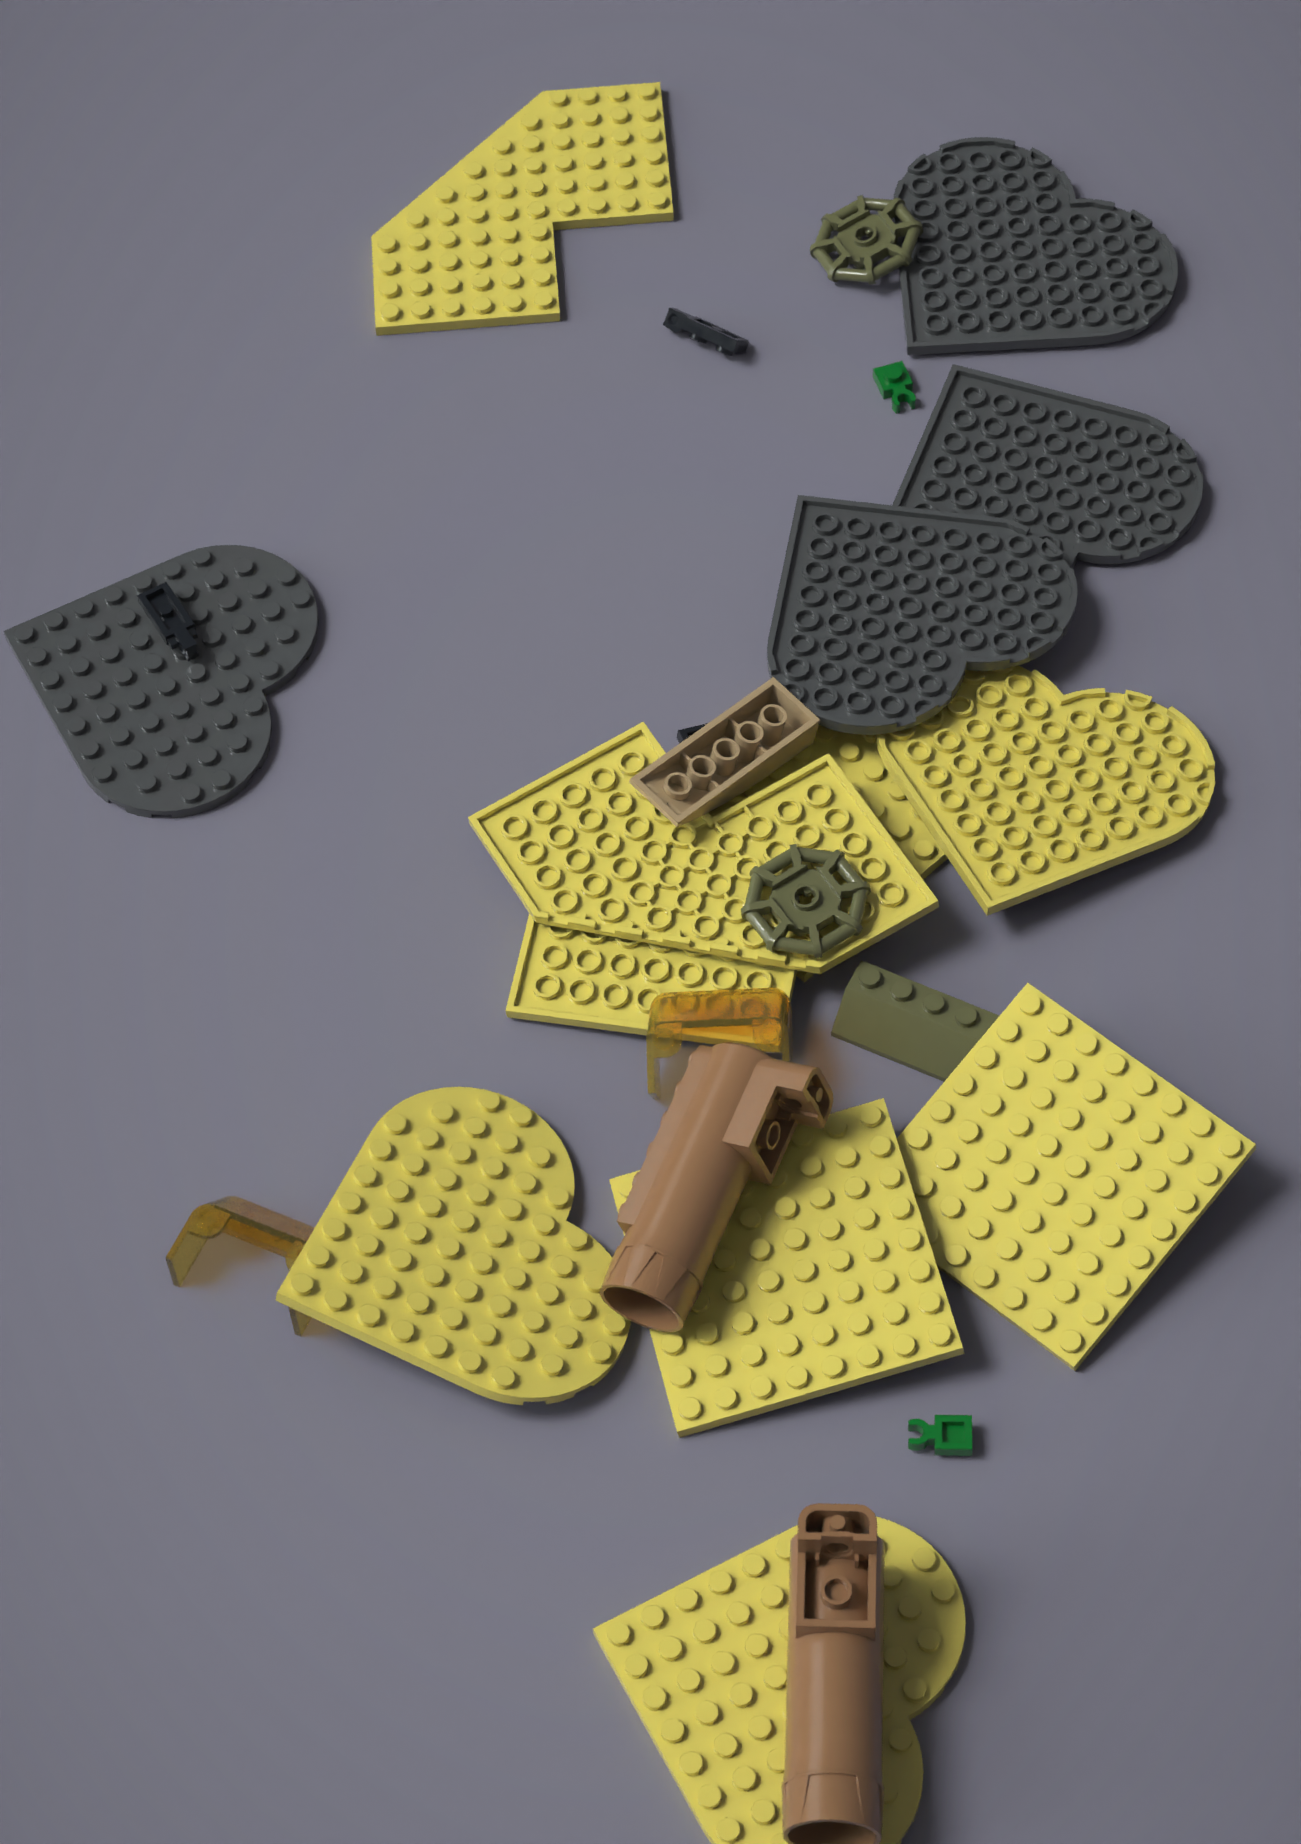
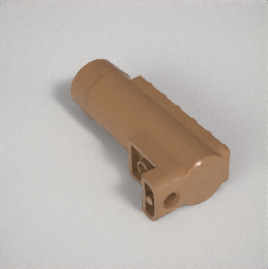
M733 1042L720 1043L713 1047L700 1045L691 1053L686 1072L682 1080L675 1087L674 1098L668 1111H665L662 1115L656 1137L649 1144L645 1161L640 1171L635 1174L632 1189L626 1202L621 1205L618 1212L617 1223L625 1233V1236L615 1250L600 1289L602 1300L612 1310L636 1324L653 1330L676 1332L682 1329L703 1288V1282L747 1181L751 1180L771 1185L797 1124L824 1128L832 1109L833 1093L820 1068L777 1060L756 1048Z
M815 1503L806 1506L798 1518V1533L790 1542L785 1767L782 1783L783 1838L789 1844H879L882 1837L884 1806L882 1737L885 1546L883 1540L877 1535L876 1515L870 1508L860 1504Z

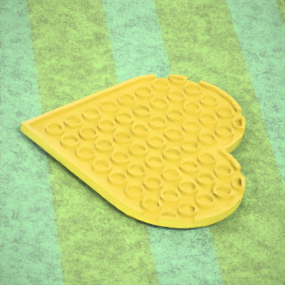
M1021 666L986 672L966 670L960 689L949 704L938 714L914 727L893 733L875 735L879 754L887 770L987 916L1179 840L1194 829L1202 820L1211 803L1215 787V761L1208 742L1194 723L1171 706L1167 709L1162 705L1152 702V696L1126 690L1125 694L1105 692V688H1094L1063 695L1058 687L1039 671L1034 669L1031 672Z
M444 1087L421 1092L398 1103L383 1115L367 1137L280 1286L275 1299L277 1302L491 1400L515 1405L545 1401L546 1404L561 1402L573 1398L575 1393L590 1385H596L609 1373L619 1359L631 1324L630 1320L612 1310L600 1296V1289L612 1260L611 1255L591 1235L567 1221L574 1199V1172L568 1152L558 1135L545 1120L520 1102L496 1092L472 1087Z
M876 1517L877 1535L883 1540L885 1546L882 1737L884 1806L882 1837L879 1844H901L902 1838L915 1820L920 1805L923 1785L922 1754L915 1729L910 1720L921 1714L943 1693L954 1671L957 1670L964 1647L966 1619L963 1598L957 1580L942 1556L927 1541L910 1529L893 1521ZM798 1525L593 1628V1634L711 1844H789L783 1838L782 1783L785 1767L790 1542L798 1533Z

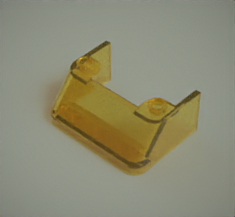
M778 988L667 992L656 996L650 1005L646 1037L648 1094L654 1100H661L660 1058L671 1057L680 1050L682 1046V1029L753 1026V1039L760 1050L766 1053H782L783 1061L793 1062L791 1002L787 994Z
M226 1196L203 1204L191 1213L165 1257L173 1285L181 1286L207 1240L219 1236L222 1232L285 1257L287 1269L290 1271L315 1227L237 1196ZM288 1307L294 1333L301 1337L312 1317Z

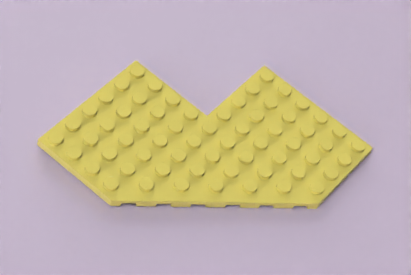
M660 82L542 91L371 236L376 336L560 321L553 230L674 221Z
M642 722L468 817L470 826L536 923L822 974L939 908V900L829 753L714 817L706 813L697 819L676 827L629 783L630 778L666 754L646 724ZM797 844V847L832 852L838 849L844 852V858L861 879L870 885L871 892L867 895L861 922L863 930L858 936L852 935L824 952L821 958L815 959L814 955L778 950L773 953L767 950V944L749 921L744 920L741 915V908L745 905L751 880L749 872L754 866L760 867L790 849L789 845ZM801 861L803 865H807L808 869L817 870V867H823L824 865ZM792 864L778 871L774 875L778 876L783 872L787 871L788 869L792 868ZM838 871L832 874L839 885L847 883ZM763 886L760 900H769L772 894L771 887ZM802 894L799 896V903L810 904L814 896L806 897ZM852 897L842 898L841 911L848 915ZM772 913L763 915V918L774 930L779 922ZM833 922L818 931L819 939L837 929L840 925ZM788 931L786 935L787 938L810 941L809 934L797 936L792 931Z

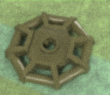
M860 195L852 203L832 214L826 213L821 218L822 225L815 243L810 246V255L818 260L827 272L828 279L833 282L845 280L868 282L869 285L876 284V280L901 266H908L912 262L911 256L918 237L923 233V225L908 211L904 200L898 197L889 200L864 198V195ZM870 210L877 211L878 215L871 214ZM898 217L901 223L895 224L892 219ZM838 231L837 237L834 235L833 239H829L832 232ZM865 235L868 238L871 237L870 239L862 241L861 237ZM906 236L902 247H899L897 245L898 237ZM837 251L840 256L833 261L829 253ZM887 256L892 257L876 267L873 266V264L877 263L878 261L884 259ZM850 264L853 265L856 269H851L847 267Z
M797 844L789 845L790 849L760 867L754 866L749 872L751 880L745 905L741 908V915L744 920L749 921L767 944V950L773 953L778 950L814 955L815 959L821 958L824 952L852 935L858 936L863 930L861 922L867 895L871 892L870 885L861 879L844 858V852L838 849L832 852L797 847ZM801 861L824 865L823 867H817V870L808 869L807 865H803ZM792 864V868L788 869L787 871L783 872L778 876L774 875L778 871ZM838 871L847 883L839 885L832 874ZM763 886L772 888L769 900H760ZM802 894L806 897L813 895L814 898L810 904L805 905L799 903V896ZM852 897L848 915L841 911L842 898ZM772 913L779 922L774 930L763 918V915ZM833 922L840 925V927L819 939L818 931ZM788 931H792L797 936L809 934L810 941L787 938L786 935Z

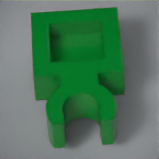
M903 361L873 369V378L883 399L892 397V410L896 414L900 413V402H907L911 409H915L916 397L912 392L913 382Z
M935 1415L934 1425H928L921 1419H911L908 1421V1431H918L922 1434L920 1438H908V1449L920 1451L928 1445H934V1455L972 1456V1415Z

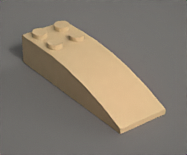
M772 677L630 778L629 783L676 827H679L744 793L812 745L820 719L779 681Z

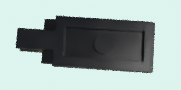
M669 307L663 325L674 333L686 330L690 332L689 337L705 344L707 341H710L717 345L715 348L717 351L726 355L733 356L734 352H746L749 340L702 318L694 317L679 309Z
M162 583L137 595L139 604L165 643L172 650L179 647L187 661L198 657L197 644L194 639L198 638L195 624L168 583Z

